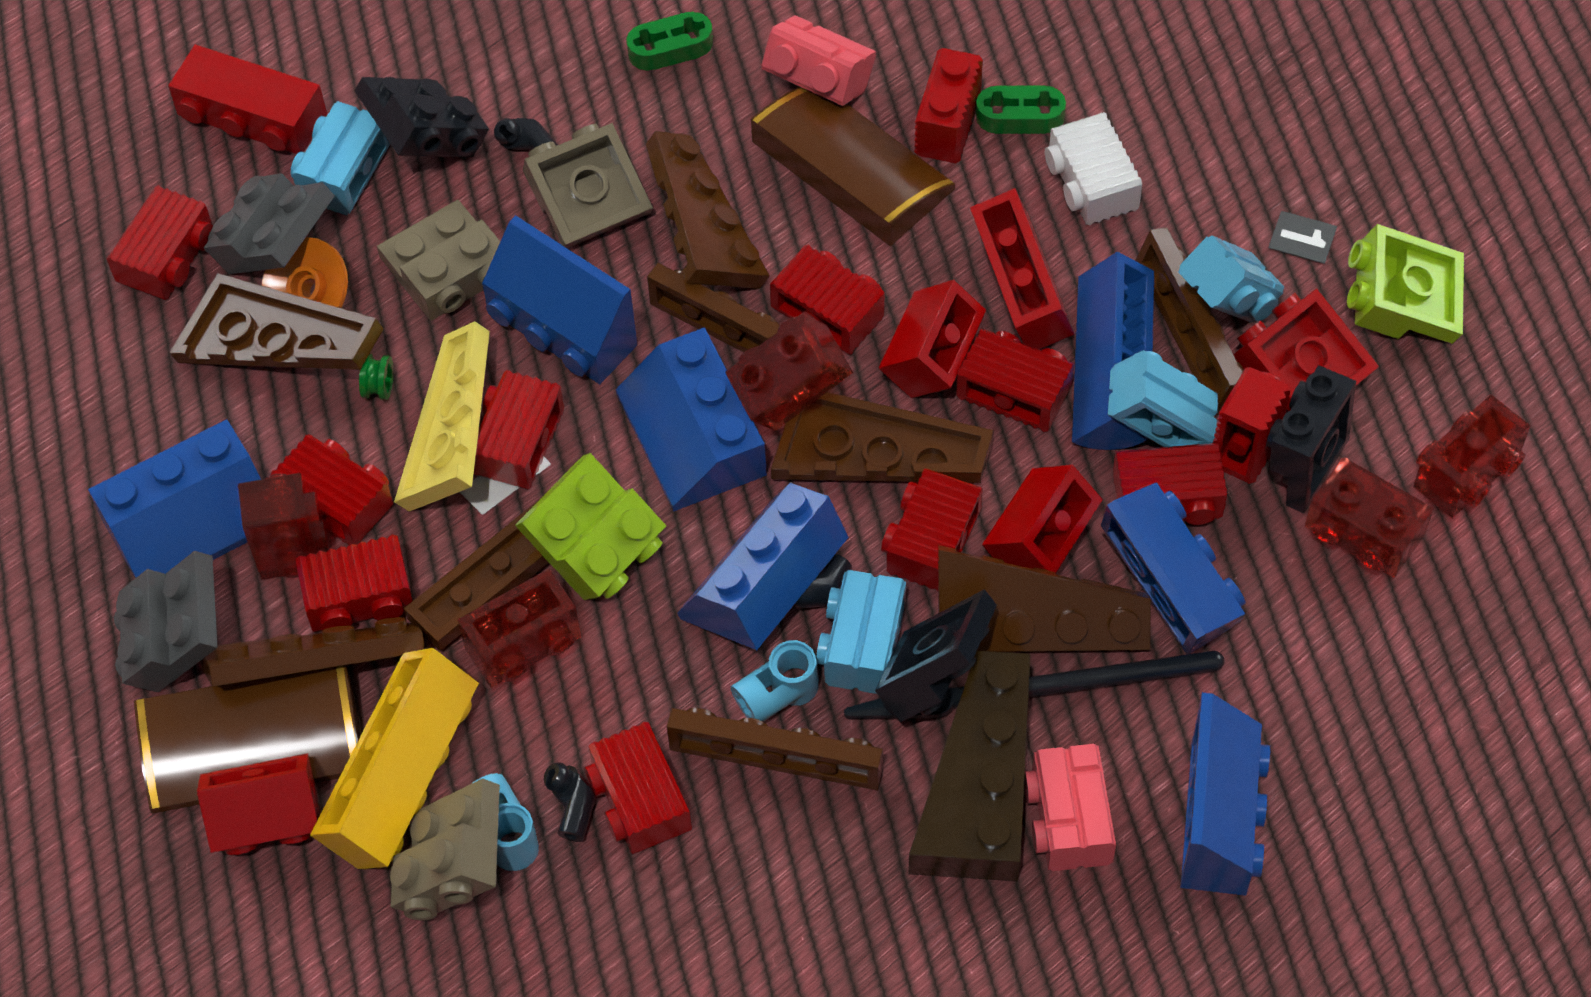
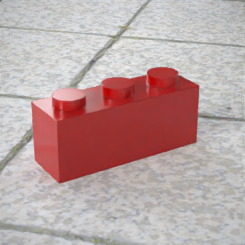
M196 44L168 85L177 115H180L185 120L195 124L204 123L222 129L234 137L243 136L262 142L276 151L286 150L295 154L300 151L304 152L312 140V132L317 119L320 116L326 117L327 115L319 84Z
M1014 188L970 207L1012 321L1024 345L1041 349L1075 335L1030 217L1016 189Z

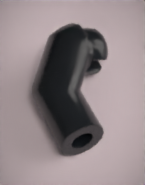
M504 118L499 120L494 127L496 140L508 149L532 150L547 142H554L556 146L558 145L546 129L535 119Z
M835 554L793 607L804 609L827 606L831 587H841L844 572L852 568L850 562L843 556Z
M561 762L553 763L546 769L543 781L546 788L552 790L554 796L564 807L557 834L564 839L581 842L584 840L595 802V793L581 772L574 766H566Z

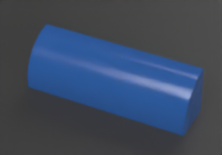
M1119 252L1114 253L1078 276L1072 443L1100 450L1128 448L1149 439L1108 415L1109 395L1113 392L1109 389L1110 370L1115 364L1143 350L1153 352L1154 270Z

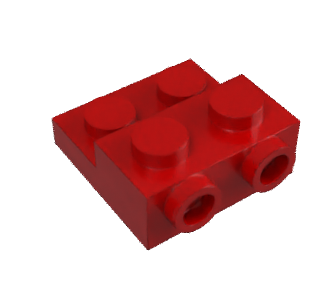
M1317 288L1302 299L1294 292L1272 310L1277 319L1267 327L1261 320L1237 338L1243 347L1233 354L1243 369L1251 367L1260 372L1272 373L1289 385L1291 391L1286 408L1288 411L1291 410L1289 404L1295 388L1300 381L1306 382L1308 376L1314 373L1318 365L1355 380L1356 385L1379 367Z

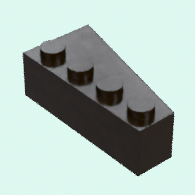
M976 651V662L970 668L909 852L908 874L1018 882L1021 858L1030 654Z

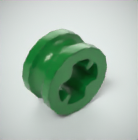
M369 354L359 372L360 396L363 399H369L372 394H378L379 399L388 400L393 385L392 357L383 355L381 360H375L373 355Z

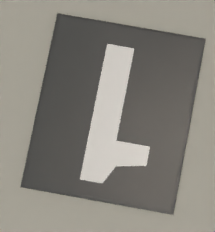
M1281 211L1268 248L1325 264L1337 226Z

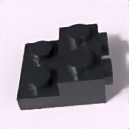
M362 77L354 91L398 156L473 157L489 131L488 126L477 112L476 106L467 97H449L446 94L445 88L437 80L427 78Z
M1319 365L1314 373L1308 376L1306 382H1299L1290 400L1289 408L1291 410L1284 415L1283 419L1278 418L1274 422L1266 441V446L1271 448L1270 470L1283 475L1282 482L1288 485L1286 506L1304 514L1350 438L1356 387L1355 380Z
M985 589L903 632L875 689L884 707L894 714L900 722L918 713L926 716L939 709L947 700L948 695L946 691L952 679L962 676L975 664L976 651L981 641L989 633L988 625L997 607V604Z

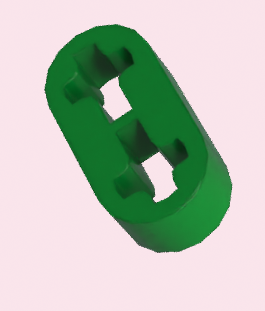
M685 12L640 24L634 27L626 38L629 61L634 67L649 71L700 58L706 55L713 46L712 23L702 13ZM694 32L697 38H690V35L686 33ZM650 44L652 50H646L643 45Z
M991 86L982 90L976 101L977 124L989 133L1046 134L1051 133L1052 128L1062 126L1065 119V96L1060 90L1051 86ZM992 106H1001L1002 113H993ZM1039 106H1048L1050 113H1041Z

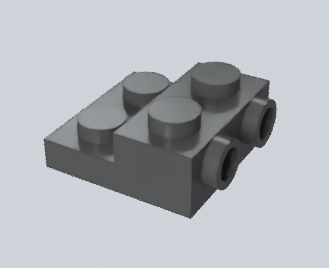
M282 173L254 176L240 188L231 211L222 215L215 222L204 249L228 274L284 268L335 195L323 182L293 185Z
M193 551L166 574L146 569L119 591L116 612L114 614L115 626L120 631L118 658L116 659L115 667L122 678V684L160 692L218 648L212 555Z

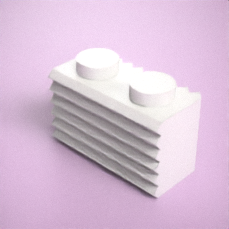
M1105 112L1051 129L1049 147L1045 148V158L1050 172L1053 175L1060 173L1065 182L1063 185L1064 196L1071 211L1079 210L1085 223L1091 226L1094 222L1100 223L1103 219L1109 220L1112 216L1118 217L1121 213L1127 214L1130 210L1135 212L1139 208L1142 191L1141 178L1138 177L1137 170L1134 169L1133 163L1130 162V157L1126 154V150L1123 148L1122 142L1119 141L1118 134H1115L1114 127H1111L1110 120L1107 119Z

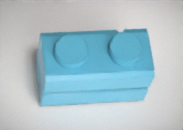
M337 101L327 117L320 116L317 119L312 132L311 144L306 152H298L292 162L291 177L294 179L295 185L323 182L335 195L327 209L348 215L355 206L390 143L367 110L359 111L355 106Z
M1213 235L1206 237L1181 263L1178 271L1193 288L1198 289L1197 293L1211 308L1250 323L1267 318L1278 305V298L1283 294L1284 286L1271 272L1265 270L1266 267L1252 252L1227 241H1222Z
M1145 350L1115 364L1110 370L1109 389L1113 391L1109 395L1108 415L1129 426V428L1162 447L1213 443L1217 427V419L1214 416L1217 414L1218 393L1199 383L1194 375L1179 371L1164 362L1159 354Z
M847 570L843 575L841 589L831 587L826 618L834 619L831 634L821 633L816 655L817 664L824 665L825 683L828 686L851 690L858 688L862 692L877 694L875 689L898 642L906 604V582L903 579L883 575L874 577L871 573Z

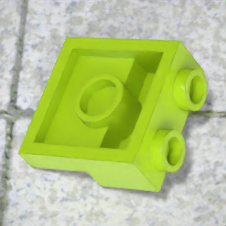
M1379 224L1362 240L1359 239L1354 243L1349 253L1348 265L1350 268L1356 269L1357 274L1356 281L1352 284L1347 296V306L1355 310V325L1397 339L1408 330H1412L1453 344L1463 335L1464 253Z
M591 453L583 455L515 524L520 532L583 600L597 598L601 595L607 599L616 594L629 579L623 571L635 559L639 563L646 561L661 547L662 541L657 536L666 527L665 523L633 488L624 490Z

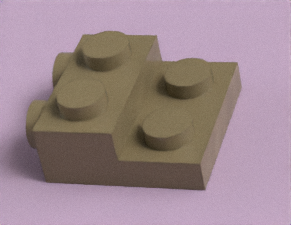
M613 123L601 128L597 124L585 126L573 133L572 140L557 146L554 142L541 144L528 153L529 157L524 160L523 172L542 212L546 211L561 245L566 248L575 246L652 212L653 207Z
M456 200L379 244L377 250L380 259L428 319L432 321L444 313L457 310L466 300L483 291L482 282L500 244V240L482 219L477 222L463 204Z
M482 778L418 810L413 816L410 829L412 848L393 856V866L390 872L392 908L404 911V915L413 920H430L435 918L437 913L457 904H466L472 901L474 896L496 887L499 784Z

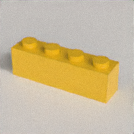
M434 648L403 653L310 836L357 869L388 867L390 862L393 861V856L399 854L404 844L403 836L412 817L423 807L426 801V789L435 771L448 757L450 750L448 745L458 725L465 720L471 710V699L479 682Z

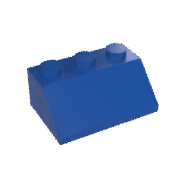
M515 215L507 225L482 282L486 310L491 318L501 326L507 327L510 325L524 334L527 341L534 348L540 351L548 350L559 357L564 365L575 375H586L600 385L637 346L631 289Z
M705 327L659 344L617 387L616 395L673 512L767 476L765 443Z
M227 419L88 489L101 520L135 578L146 569L166 574L193 551L212 555L214 560L283 524L248 452Z
M1156 482L1109 503L1106 506L1101 527L1144 592L1149 594L1152 604L1184 652L1191 654L1240 623L1245 616L1241 606L1245 605L1246 601L1234 581L1229 577L1222 580L1212 565V562L1216 560V556L1201 534L1193 537L1182 519L1187 517V514L1176 495L1171 490L1164 493Z
M789 483L766 505L677 612L680 619L758 650L849 538L829 496Z
M1202 692L1191 742L1180 888L1246 896L1251 877H1261L1263 868L1264 844L1254 842L1255 826L1264 827L1266 819L1267 794L1258 793L1259 777L1267 778L1270 762V745L1261 744V723L1212 693Z

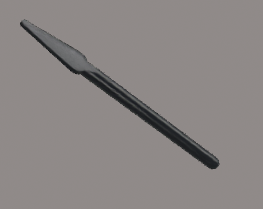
M1207 651L1029 677L1028 698L1215 672L1221 670L1225 659L1222 653L1218 651ZM964 686L948 687L946 691L948 695L947 700L935 712L926 716L918 713L910 718H941L947 716L953 709L958 707ZM881 698L847 707L844 710V716L847 719L897 718L884 707Z

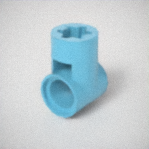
M798 640L780 643L772 650L767 663L731 685L732 695L747 718H754L764 722L788 705H803L812 700L819 689L817 661L813 649L806 643ZM792 668H799L805 671L802 676L797 678H788L782 675ZM772 685L773 691L768 692L766 688Z
M488 774L479 778L478 780L483 778L500 785L497 865L507 871H518L527 868L534 862L539 849L531 814L525 807L521 806L502 774ZM512 832H519L522 834V836L515 841H501V838L504 837L506 834Z

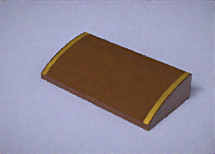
M798 87L779 97L751 118L752 142L889 246H892L955 190L954 182L850 105L845 104L841 106L802 87Z
M347 665L213 687L209 686L134 700L142 770L149 809L152 814L200 805L197 795L200 774L307 753L314 783L339 779L360 738L352 679Z

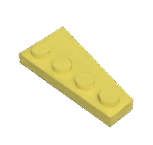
M475 321L444 335L394 503L409 512L472 487L490 334L489 330Z

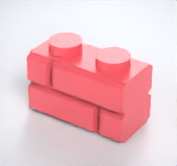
M794 15L785 20V22L773 26L761 66L762 70L843 106L865 92L875 61L876 51L819 25L814 27L812 22Z
M1096 744L1070 746L1068 749L1058 747L1040 749L1034 752L1032 770L1025 771L1024 788L1027 803H1037L1040 820L1032 821L1035 853L1046 854L1048 870L1051 871L1077 869L1079 866L1084 868L1107 866L1113 863L1116 841L1099 746Z

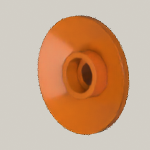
M306 237L284 268L265 270L261 286L342 308L348 289V274L343 258L332 245L317 238ZM315 283V289L311 295L310 290L312 285Z

